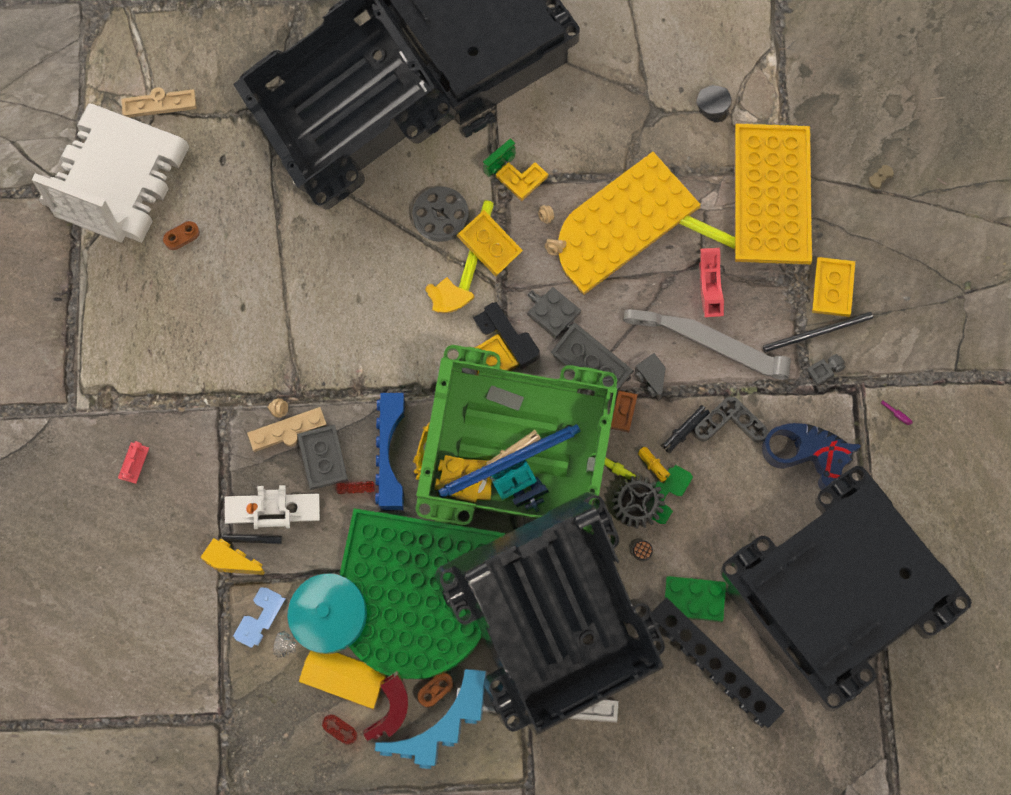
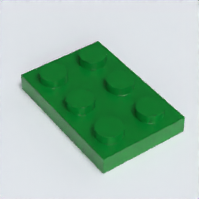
M666 577L665 598L667 597L689 619L723 622L726 582Z

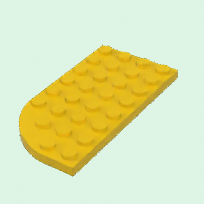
M651 152L569 214L559 234V240L566 241V247L563 248L562 253H559L562 269L578 290L585 295L678 225L682 219L698 210L701 204L654 152Z

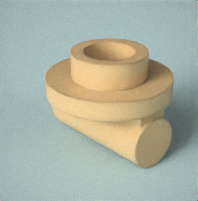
M547 239L545 243V249L550 255L558 256L559 253H562L563 248L566 247L565 240Z

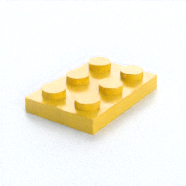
M485 210L457 234V237L495 277L523 251Z
M817 257L812 313L844 317L851 316L855 261Z

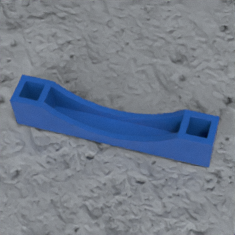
M380 393V399H377V411H380V418L376 420L377 429H380V436L376 437V448H380V455H376V467H379V474H376V486H379V493L375 494V503L379 505L380 511L404 510V490L391 470L389 449L393 433L405 417L404 393Z

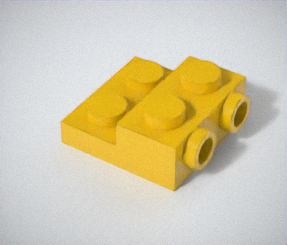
M445 455L444 460L440 459L438 471L442 472L440 479L436 478L434 490H439L444 485L482 468L483 464ZM480 482L451 496L447 495L445 498L476 503Z

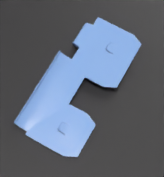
M260 588L253 600L256 605L264 608L260 617L257 620L251 616H244L233 637L251 648L254 644L258 646L263 638V635L260 634L262 629L269 630L286 598L281 597L280 594L268 588Z

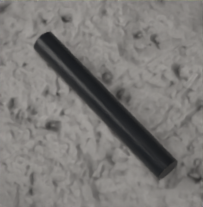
M223 534V540L226 542L282 544V536Z

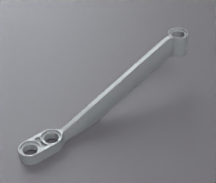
M629 309L624 311L623 321L625 323L650 327L663 326L765 376H772L779 380L789 379L791 359L788 357H770L693 319L664 316L655 312Z

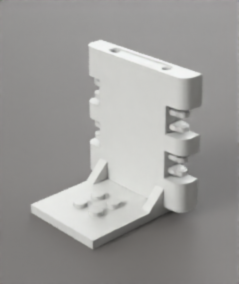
M88 104L77 124L79 129L77 135L85 139V143L73 141L72 145L66 146L61 156L63 161L61 167L69 171V174L66 175L58 172L57 178L50 177V179L36 173L34 174L32 181L41 194L39 201L41 204L48 206L53 215L59 219L121 243L125 236L142 243L152 223L151 217L146 214L151 209L147 205L142 204V201L154 203L155 198L164 199L169 189L167 184L163 182L167 177L163 173L158 172V169L170 171L171 166L179 168L189 149V145L181 137L97 105Z

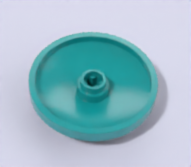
M320 574L306 580L294 592L288 607V624L295 639L305 648L321 654L340 652L352 645L362 633L367 618L366 602L359 588L349 579L337 574Z

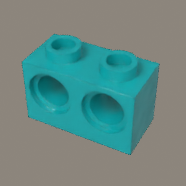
M526 460L490 476L502 500L537 482Z

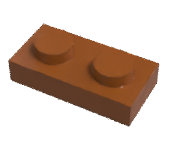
M618 391L610 429L630 432L638 394Z

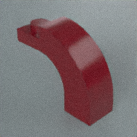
M398 671L380 682L381 688L388 697L390 707L383 718L364 729L363 735L367 741L380 738L384 734L383 731L389 737L392 736L405 720L408 710V691Z

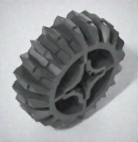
M631 476L630 483L626 479L623 480L624 487L620 484L617 485L620 492H613L618 498H612V503L616 504L612 508L614 511H618L615 514L617 518L623 516L620 520L621 523H625L628 520V527L635 523V528L638 529L639 523H642L643 528H646L647 521L650 525H653L652 518L660 519L656 512L663 513V509L659 506H665V502L661 501L664 498V494H658L661 491V487L654 488L656 486L655 481L649 485L650 479L648 477L643 482L642 476H638V481H635L634 477ZM634 488H644L649 492L639 494ZM629 492L631 500L629 503H627V506L623 508V498L625 494ZM634 496L642 502L643 509L638 504H633L635 503ZM654 496V506L648 512L645 505ZM639 511L643 516H632L628 512Z

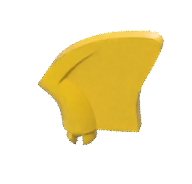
M448 277L437 286L429 284L425 288L433 302L432 311L438 313H450L459 310L475 297L473 293L456 287Z

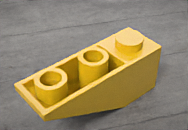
M213 538L200 557L203 562L219 572L265 574L262 568L263 565L255 559L252 561L245 558L246 554L239 549H236V551L229 548L230 544L223 539L218 541Z

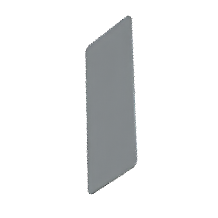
M491 386L486 399L519 410L524 397Z

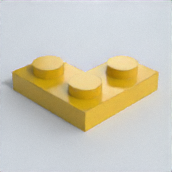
M508 162L496 173V178L523 201L548 178V173L534 162L521 174Z

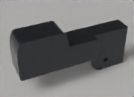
M492 302L485 306L482 313L473 317L483 334L489 335L497 331L518 362L520 369H524L539 359L540 350L529 333L524 332L518 335L497 302Z

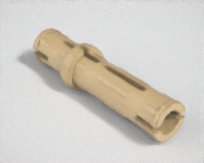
M533 430L506 450L502 449L499 451L500 454L486 462V465L541 440L539 434L537 435L536 430Z

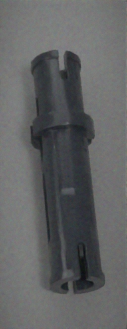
M700 405L661 445L663 449L668 447L665 450L667 453L670 454L680 442L683 443L686 440V436L710 413L707 409L701 414L706 408L705 406Z

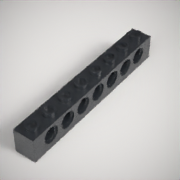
M667 597L651 612L658 628L662 626L667 631L665 635L673 643L675 641L679 642L682 645L679 649L687 657L691 654L696 659L694 663L702 671L706 668L711 673L709 678L717 685L721 683L726 688L724 692L732 700L736 697L741 702L738 706L747 714L751 712L756 716L753 720L761 728L764 726L769 728L785 712L779 704ZM668 616L676 617V626L668 627L666 625V618ZM685 629L692 633V638L687 642L683 641L680 637V633ZM697 644H704L707 651L704 655L696 654L695 647ZM712 658L720 659L722 665L719 669L714 670L710 667L709 663ZM728 672H733L736 675V681L732 684H728L724 680V676ZM747 686L751 689V695L748 698L740 696L739 690L741 687ZM757 701H763L766 704V709L763 712H757L754 709V704Z

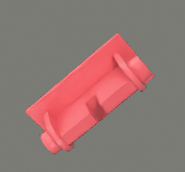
M136 441L130 443L118 479L137 484L149 447L142 446V443Z

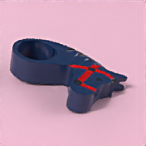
M791 423L775 427L768 433L762 444V454L771 466L780 469L813 461L816 471L820 474L818 486L822 490L842 474V469L853 461V453L857 452L861 445L848 444L836 434L813 425ZM783 435L795 441L794 444L798 448L796 456L791 459H781L775 456L770 449V439L774 436Z

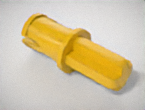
M647 447L639 450L638 455L648 466L647 469L651 470L660 482L667 479L666 476L669 477L670 473L660 463V459L656 458Z

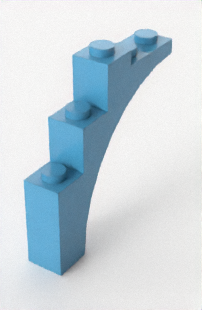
M465 669L462 686L455 702L436 725L410 739L396 742H376L375 751H380L382 756H392V753H398L401 758L410 759L412 755H415L414 764H419V768L431 769L432 766L437 765L439 741L442 742L443 746H454V743L460 742L462 719H465V723L477 724V720H482L485 696L484 679L487 676V671Z

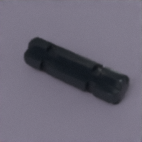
M489 112L485 114V117L482 116L470 123V126L466 125L463 127V135L468 138L473 135V132L476 133L487 127L488 123H494L496 121L494 114Z

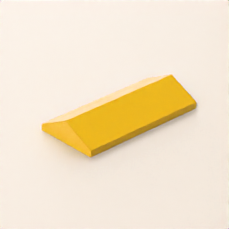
M310 650L299 682L374 710L382 689L380 682L387 675L374 670L364 662L339 653L321 654Z

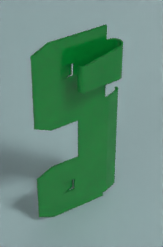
M677 465L674 468L670 467L668 469L670 476H666L665 483L663 484L658 480L654 487H661V491L658 493L664 494V498L661 501L665 500L669 492L676 496H683L693 479L692 474ZM654 496L645 505L648 512L654 506ZM667 505L659 506L663 509V513L656 512L660 519L652 518V520L659 524H666L673 511Z

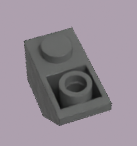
M653 353L635 366V377L640 383L643 382L647 386L648 394L659 401L662 396L666 367L656 354Z

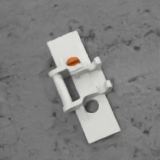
M279 485L278 490H265L264 486H257L258 496L225 497V524L254 523V529H258V527L285 526L290 528V522L320 521L319 494L286 495L285 485ZM289 504L297 505L298 508L295 513H290L286 509ZM285 514V519H259L260 515Z

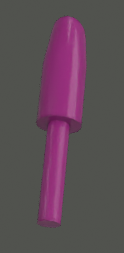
M882 400L881 404L892 411L896 418L906 425L913 424L912 420L899 409L895 410Z

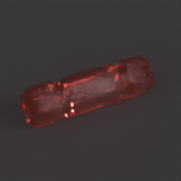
M363 481L347 482V484L337 483L336 490L338 494H345L346 492L348 494L364 493V491H367V493L374 492L375 483L374 481H366V483H363Z

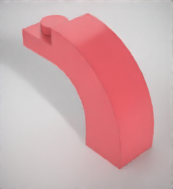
M720 248L700 249V287L704 316H724V298L720 277Z

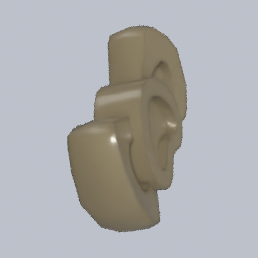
M882 165L877 173L869 177L868 182L870 186L874 189H880L886 178L894 176L893 169L888 165Z

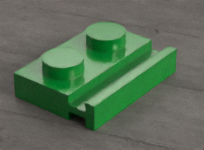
M511 138L483 161V171L488 177L492 174L495 175L506 162H511L515 158L516 147L514 146L515 142Z

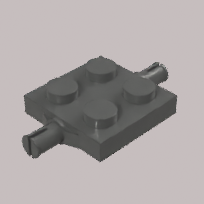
M554 287L541 297L533 290L527 295L535 302V305L528 311L527 315L554 338H557L562 332L569 330L574 320L581 313V309Z

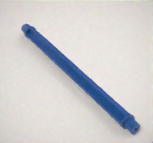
M577 424L572 427L568 426L444 485L443 488L437 490L440 498L447 495L451 496L574 437L575 434L580 432V428Z

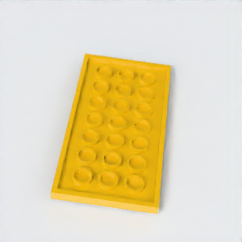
M735 124V262L811 265L810 126Z

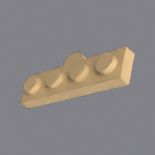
M156 87L151 91L150 95L121 99L122 115L128 118L197 109L194 89L165 94L162 88Z
M321 407L253 430L247 434L252 449L256 452L282 442L292 447L298 443V433L326 427L327 424Z

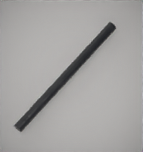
M871 312L864 313L775 341L762 347L766 353L871 320L873 315Z

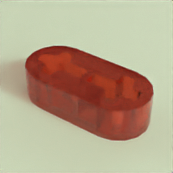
M328 715L323 719L322 726L328 734L345 745H352L356 742L358 734L352 726L335 715ZM335 719V724L339 727V729L336 730L333 727H331L330 730L327 729L329 726L327 724V721L329 720L332 722ZM344 730L348 733L351 730L353 739L345 741V736L340 732Z

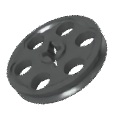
M448 187L430 188L417 198L413 206L414 225L418 232L429 240L437 242L452 240L467 226L469 219L468 205L464 197L454 189ZM430 195L438 197V200L433 203L427 199ZM448 196H455L457 200L455 203L449 204L446 202ZM420 209H425L427 211V215L424 217H419L417 215V211ZM444 211V216L438 217L437 212L441 213ZM457 211H461L465 215L462 219H456L454 214ZM429 224L435 226V230L431 233L425 231V227ZM446 226H452L454 231L446 234L443 229Z

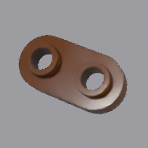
M187 221L166 232L163 237L164 244L170 250H177L196 240L200 230L196 223ZM188 228H192L190 232H186ZM171 237H176L175 240L170 241Z
M446 673L435 676L419 691V703L426 708L436 705L452 690L453 680L451 676ZM442 681L447 682V686L444 688L440 687V682ZM427 694L432 696L430 701L424 699Z

